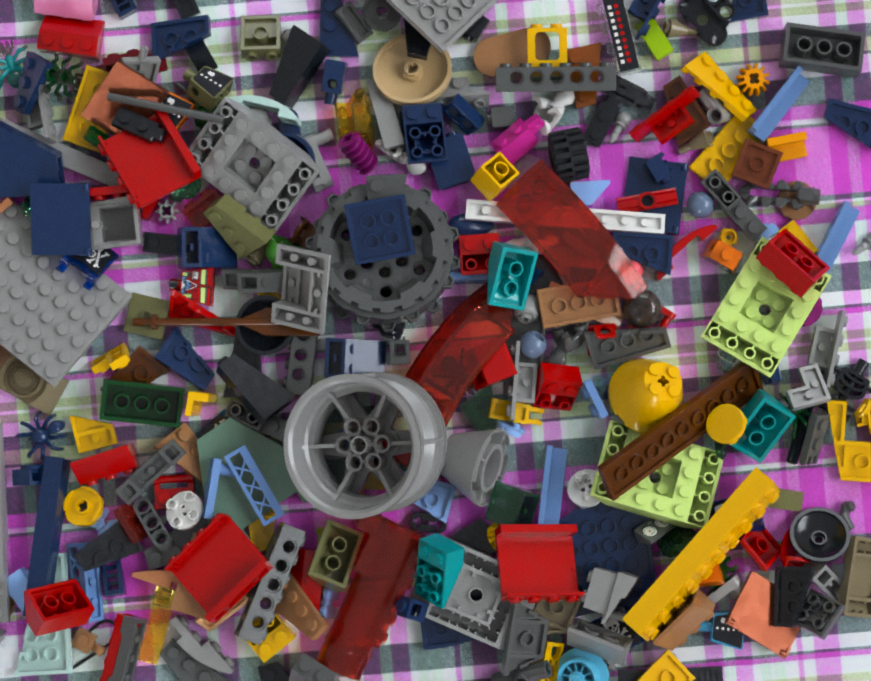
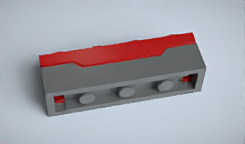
M117 613V617L114 620L112 637L109 640L108 653L104 660L103 673L99 681H133L147 619L129 613Z

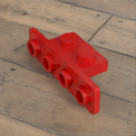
M693 85L684 89L680 95L668 101L657 112H653L641 124L634 126L629 135L636 142H639L653 132L659 142L664 145L695 122L685 107L700 97V93Z

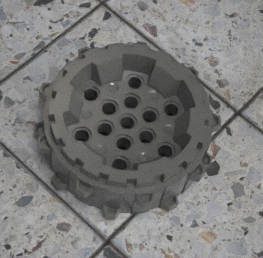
M359 184L349 188L341 196L332 193L326 198L329 207L320 219H316L313 229L316 233L314 236L306 238L305 247L311 251L331 255L327 299L336 306L335 316L342 321L347 317H351L357 320L358 325L365 327L367 325H379L385 333H391L394 331L396 324L416 322L419 320V315L425 311L435 314L440 309L438 298L444 293L445 289H452L455 283L450 272L452 273L460 268V259L454 256L453 242L459 238L458 228L448 226L449 216L446 211H441L431 201V190L426 187L416 190L408 184H405L404 187L411 229L419 228L422 231V234L419 236L413 235L416 254L371 262L372 267L369 269L362 268L361 264L355 265L351 240L345 241L342 239L343 234L349 233L344 205L368 200L367 184ZM398 259H405L407 264L403 267L396 264ZM417 267H422L425 273L423 275H416L414 270ZM381 270H388L390 275L386 278L379 275ZM347 272H353L356 275L352 280H347L344 276ZM384 289H389L392 292L391 296L387 298L381 296L380 293Z

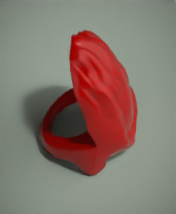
M788 529L783 536L780 546V562L784 567L792 565L802 567L805 563H810V561L797 557V552L790 541V529Z

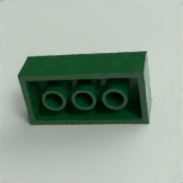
M103 378L99 419L180 428L184 387Z

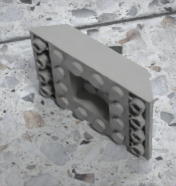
M224 97L213 113L224 116V123L219 124L207 121L189 150L199 165L201 176L223 194L227 193L246 208L245 211L254 218L256 216L260 218L261 223L268 229L273 228L277 231L320 170L309 154L245 105ZM253 157L260 161L259 168L252 166L251 159Z
M442 535L465 548L463 567L445 607L441 609L415 594V584L409 597L429 603L426 618L497 649L504 650L511 604L509 601H501L497 558ZM474 589H478L482 592V597L479 600H473L470 597V593ZM528 601L520 602L521 604L530 608L533 611L537 604L528 603ZM417 604V607H416V610H415L416 613L418 612V609H419V605H418V604Z

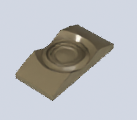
M0 346V389L17 397L26 404L51 415L69 380L63 377L56 387L53 388L4 347Z
M852 536L843 556L845 574L838 590L839 602L846 607L841 615L871 619V538Z

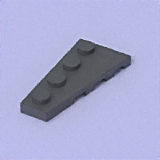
M407 174L366 176L367 199L372 200L404 194Z
M174 638L170 640L160 653V656L180 681H229L215 669L202 664L189 655Z

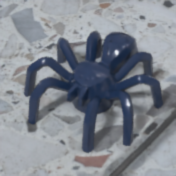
M38 411L34 417L37 428L21 421V425L26 426L33 432L19 433L16 437L32 436L29 441L32 440L31 444H36L28 452L27 457L32 458L31 455L41 445L40 459L44 462L45 444L52 450L63 451L64 447L53 446L49 440L66 438L68 434L50 436V434L63 430L65 422L55 420L45 429L48 422L56 416V413L48 416L42 427H40L38 417L42 411Z

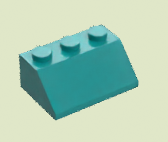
M759 388L742 410L748 419L745 431L738 441L731 446L761 463L796 416L775 397Z

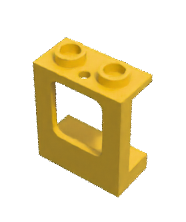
M531 24V28H526L527 63H532V67H540V63H552V67H560V63H567V27L562 28V24H550V28H542V24ZM557 32L559 34V58L557 60L536 59V33ZM535 71L530 75V77L541 76V74ZM554 71L550 76H561L558 71Z

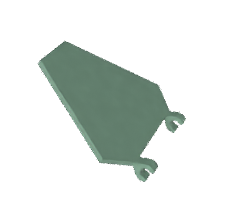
M230 417L197 439L204 495L210 458L222 459L221 463L228 464L224 456L245 444L279 504L294 493L298 494L304 504L308 502L299 493L291 480L285 463L283 446ZM240 452L230 458L233 465H243L244 459ZM245 463L244 468H245V469H249V467H248L247 464ZM243 471L241 479L243 483L252 485L254 476L251 472ZM219 475L213 517L220 513L228 514L249 538L244 528L259 517L236 477ZM255 480L254 486L260 487ZM246 486L247 490L250 493L251 487ZM253 488L251 497L255 501L262 502L264 493L262 490ZM265 498L264 503L269 504L268 500ZM256 504L258 509L260 510L261 505ZM263 505L261 514L264 515L272 508Z

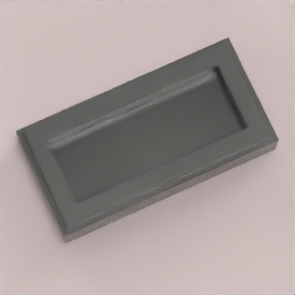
M351 1L334 12V15L357 45L373 34V31Z

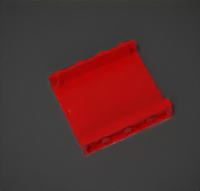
M155 110L156 115L148 118L161 124V129L167 131V135L162 143L156 141L149 143L124 131L104 141L101 136H98L99 144L97 148L100 154L107 157L108 161L106 163L110 171L116 172L118 176L116 180L120 188L126 189V197L131 205L134 204L137 210L202 177L199 165L167 112Z
M224 513L216 514L210 520L211 523L206 528L200 529L196 534L197 537L192 542H187L182 547V551L170 558L167 562L168 565L164 568L165 571L172 572L207 613L204 617L210 623H217L274 568L233 519Z
M500 524L494 530L501 601H509L510 604H515L521 601L538 603L540 600H547V603H556L559 600H566L568 603H573L585 595V592L578 591L572 536L577 533V524Z

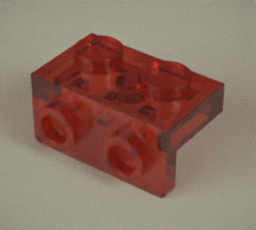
M214 188L204 190L200 194L201 198L195 202L192 200L184 206L185 210L182 213L193 227H206L210 224V221L203 212L213 201L220 198V195Z
M125 503L113 510L114 515L121 523L133 545L148 537L131 504L127 505Z

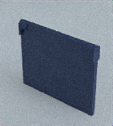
M630 156L624 197L675 187L678 205L640 212L666 214L664 233L679 235L689 164L668 162L672 168L670 171L672 179L662 185L661 182L658 184L654 182L644 163L649 159ZM645 196L641 202L644 206H651L653 200L651 197Z
M29 183L32 255L91 256L90 183Z

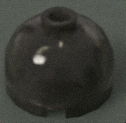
M641 288L627 294L623 300L621 310L628 324L636 328H646L657 322L661 315L662 307L660 299L655 293Z

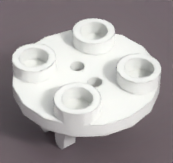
M591 469L576 472L570 478L567 486L569 498L582 509L590 508L600 503V501L590 496L591 488L589 486L593 484L596 471Z
M192 491L179 492L166 502V518L175 529H191L202 517L203 503L200 497Z

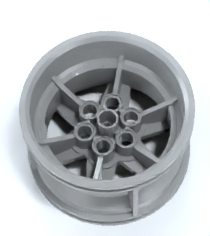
M390 372L342 374L316 383L294 405L284 432V458L288 473L295 487L312 506L337 518L363 519L410 506L431 490L444 467L447 454V432L444 419L437 404L428 392L413 380ZM371 392L382 397L370 415H368L355 393ZM335 407H337L344 421L345 432L324 435L327 420ZM399 411L406 419L409 430L393 429ZM373 421L377 423L376 431L372 428ZM354 422L358 424L357 432L353 428ZM384 438L388 442L387 448L382 444ZM346 440H348L350 444L349 449H346L345 447ZM411 453L408 468L405 474H403L394 457L399 454ZM325 455L346 457V470L342 483L331 472ZM375 456L379 459L378 466L374 463ZM356 457L360 460L359 467L355 464ZM371 472L383 483L387 491L377 496L360 494Z

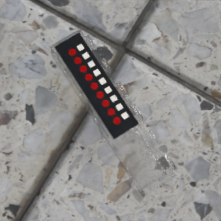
M598 0L599 4H596L597 13L603 19L601 29L603 35H607L606 50L612 56L611 66H616V75L622 77L639 73L642 68L625 0Z

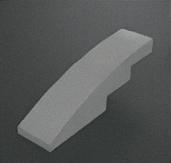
M374 78L366 80L385 151L405 146L393 102L387 100L379 92Z

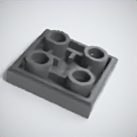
M811 589L804 600L796 626L825 640L846 607L844 604Z

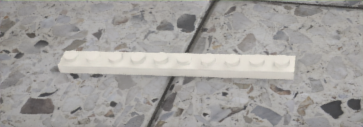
M467 199L465 220L664 235L666 214Z

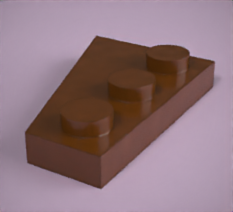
M680 75L663 86L667 102L673 100L684 89L688 88ZM696 100L685 107L695 122L676 135L678 147L695 137L703 129L712 126Z
M139 345L130 355L128 365L122 369H117L110 379L151 383L156 378L170 372V370L154 360V356Z

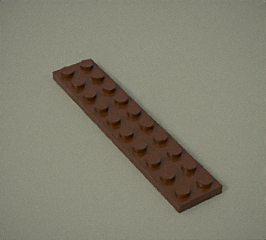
M743 362L739 363L600 464L597 469L608 497L613 501L707 433V417L715 407L721 404H732L741 408L750 401L759 388L764 391L758 371Z

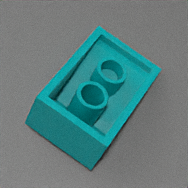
M493 241L488 262V305L517 310L525 309L538 252L529 247Z

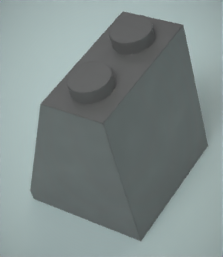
M302 653L292 668L288 681L340 680L335 672Z

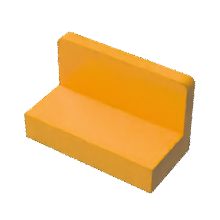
M806 131L768 138L764 142L765 146L783 152L780 162L807 156L805 140H807Z

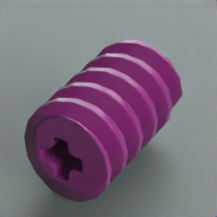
M359 132L347 133L337 142V146L342 148L341 151L343 154H346L347 159H350V163L354 165V168L360 170V175L370 173L377 166L378 157L365 140L361 138Z

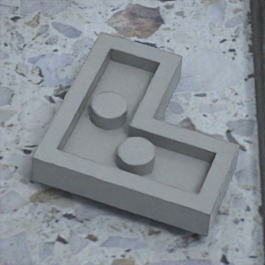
M818 364L798 368L797 372L803 386L787 390L786 392L792 411L830 402L831 396Z

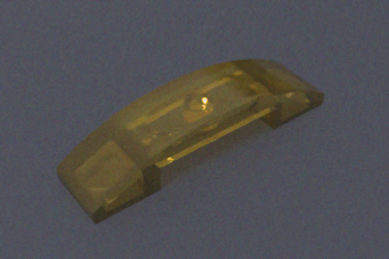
M160 585L156 586L152 602L153 606L138 660L155 665L158 664L173 611L170 607L175 589Z

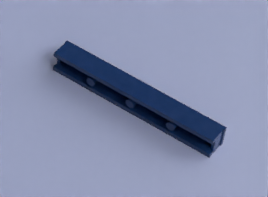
M45 456L26 590L54 584L64 515L63 503L67 493L70 471L69 463H71V460ZM24 603L23 616H26V613H25V603Z

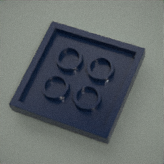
M405 193L344 205L355 265L416 254Z

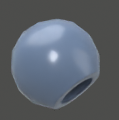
M704 191L692 193L686 202L688 212L695 218L708 217L714 208L712 197Z
M529 331L522 335L520 339V350L528 358H538L544 354L547 348L546 339L537 331Z

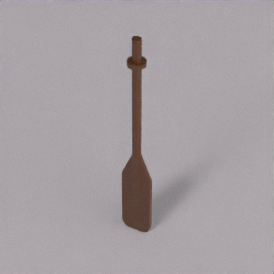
M265 308L244 318H159L157 314H152L151 318H133L132 321L133 326H151L152 330H158L159 326H244L264 336L320 335L272 323V308Z

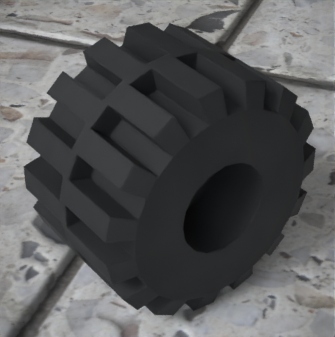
M575 127L549 133V160L558 183L589 178L588 152L580 128Z

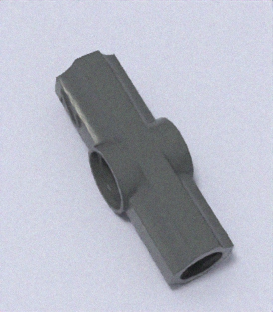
M544 660L529 664L522 669L518 667L510 671L508 676H503L501 671L492 674L491 681H538L551 677L552 669L549 661Z

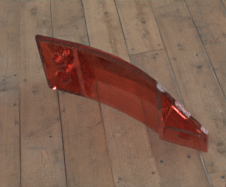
M542 160L527 170L496 204L545 256L577 297L585 298V296H592L601 299L625 298V300H634L648 288L646 282L607 229L568 185Z
M488 282L484 283L460 303L444 320L419 352L405 376L419 384L433 398L442 414L445 427L449 423L462 397L485 364L512 334L515 335V329L511 324V317H513L512 309L487 304Z

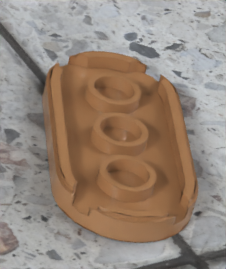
M526 28L482 40L474 50L473 61L476 69L485 76L496 77L495 68H500V64L512 63V67H520V63H527ZM538 32L535 35L536 59L546 60L551 51L550 39L545 32Z

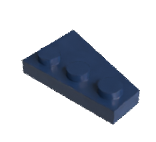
M209 15L151 23L152 55L159 56L160 60L210 37L211 23Z
M27 51L26 57L23 60L22 74L18 81L17 94L14 98L13 108L26 115H30L36 103L40 84L44 85L47 79L45 76L47 69H51L54 64L35 52Z

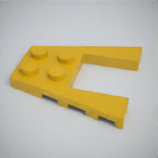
M830 400V402H826L828 414L830 415L829 421L840 480L871 482V442L844 440L847 401Z

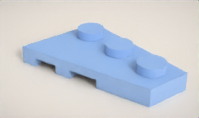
M436 481L431 490L413 504L446 525L456 487L452 484Z

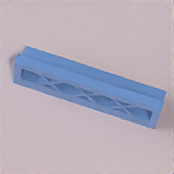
M800 66L790 74L747 131L762 144L810 83L809 80L800 74L803 70Z
M848 201L840 204L818 247V251L815 253L830 267L826 272L827 274L831 270L860 213L859 210L851 207V203Z
M245 444L224 456L263 526L285 515ZM239 452L244 459L242 468L234 466L230 460L231 457ZM245 463L247 464L249 469L244 468ZM236 469L241 470L240 476H239L238 472L236 471ZM243 471L253 474L252 485L243 483L241 479ZM255 480L260 487L254 486ZM246 486L251 487L250 493L247 490ZM253 488L262 490L264 493L262 502L255 501L251 497ZM265 498L268 500L269 504L264 503ZM256 504L261 505L260 510L258 509ZM263 505L271 507L276 515L265 521L261 514Z
M547 445L538 524L560 523L567 449L554 448Z
M90 541L68 543L67 555L70 580L76 579L95 608L87 623L104 620L100 566L84 571L73 556L75 554L74 547H77V551H79ZM76 569L79 570V577L77 576Z

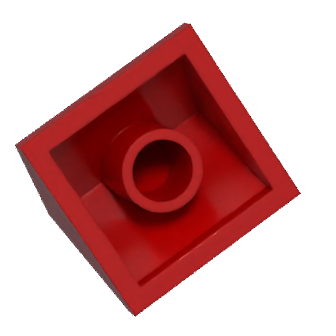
M758 519L752 524V529L739 538L738 544L757 567L765 572L780 555V545Z

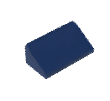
M460 94L454 95L442 106V112L467 136L479 130L484 122V117Z

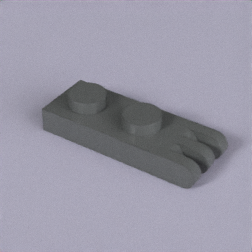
M824 412L811 413L799 459L801 465L817 463L823 446L825 431L828 427L829 414Z

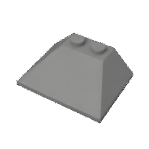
M280 243L277 244L275 264L283 265L284 269L281 300L272 303V323L321 335L325 333L331 255Z

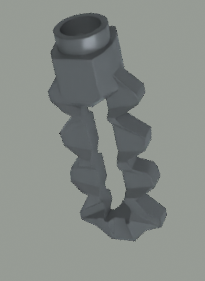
M779 180L776 186L771 182L768 189L796 192V199L750 196L751 189L762 190L763 188L748 182L740 188V195L745 200L747 206L760 202L764 208L775 203L777 208L782 209L791 203L793 210H798L803 206H814L820 203V189L806 187L800 181H796L791 188L785 180Z

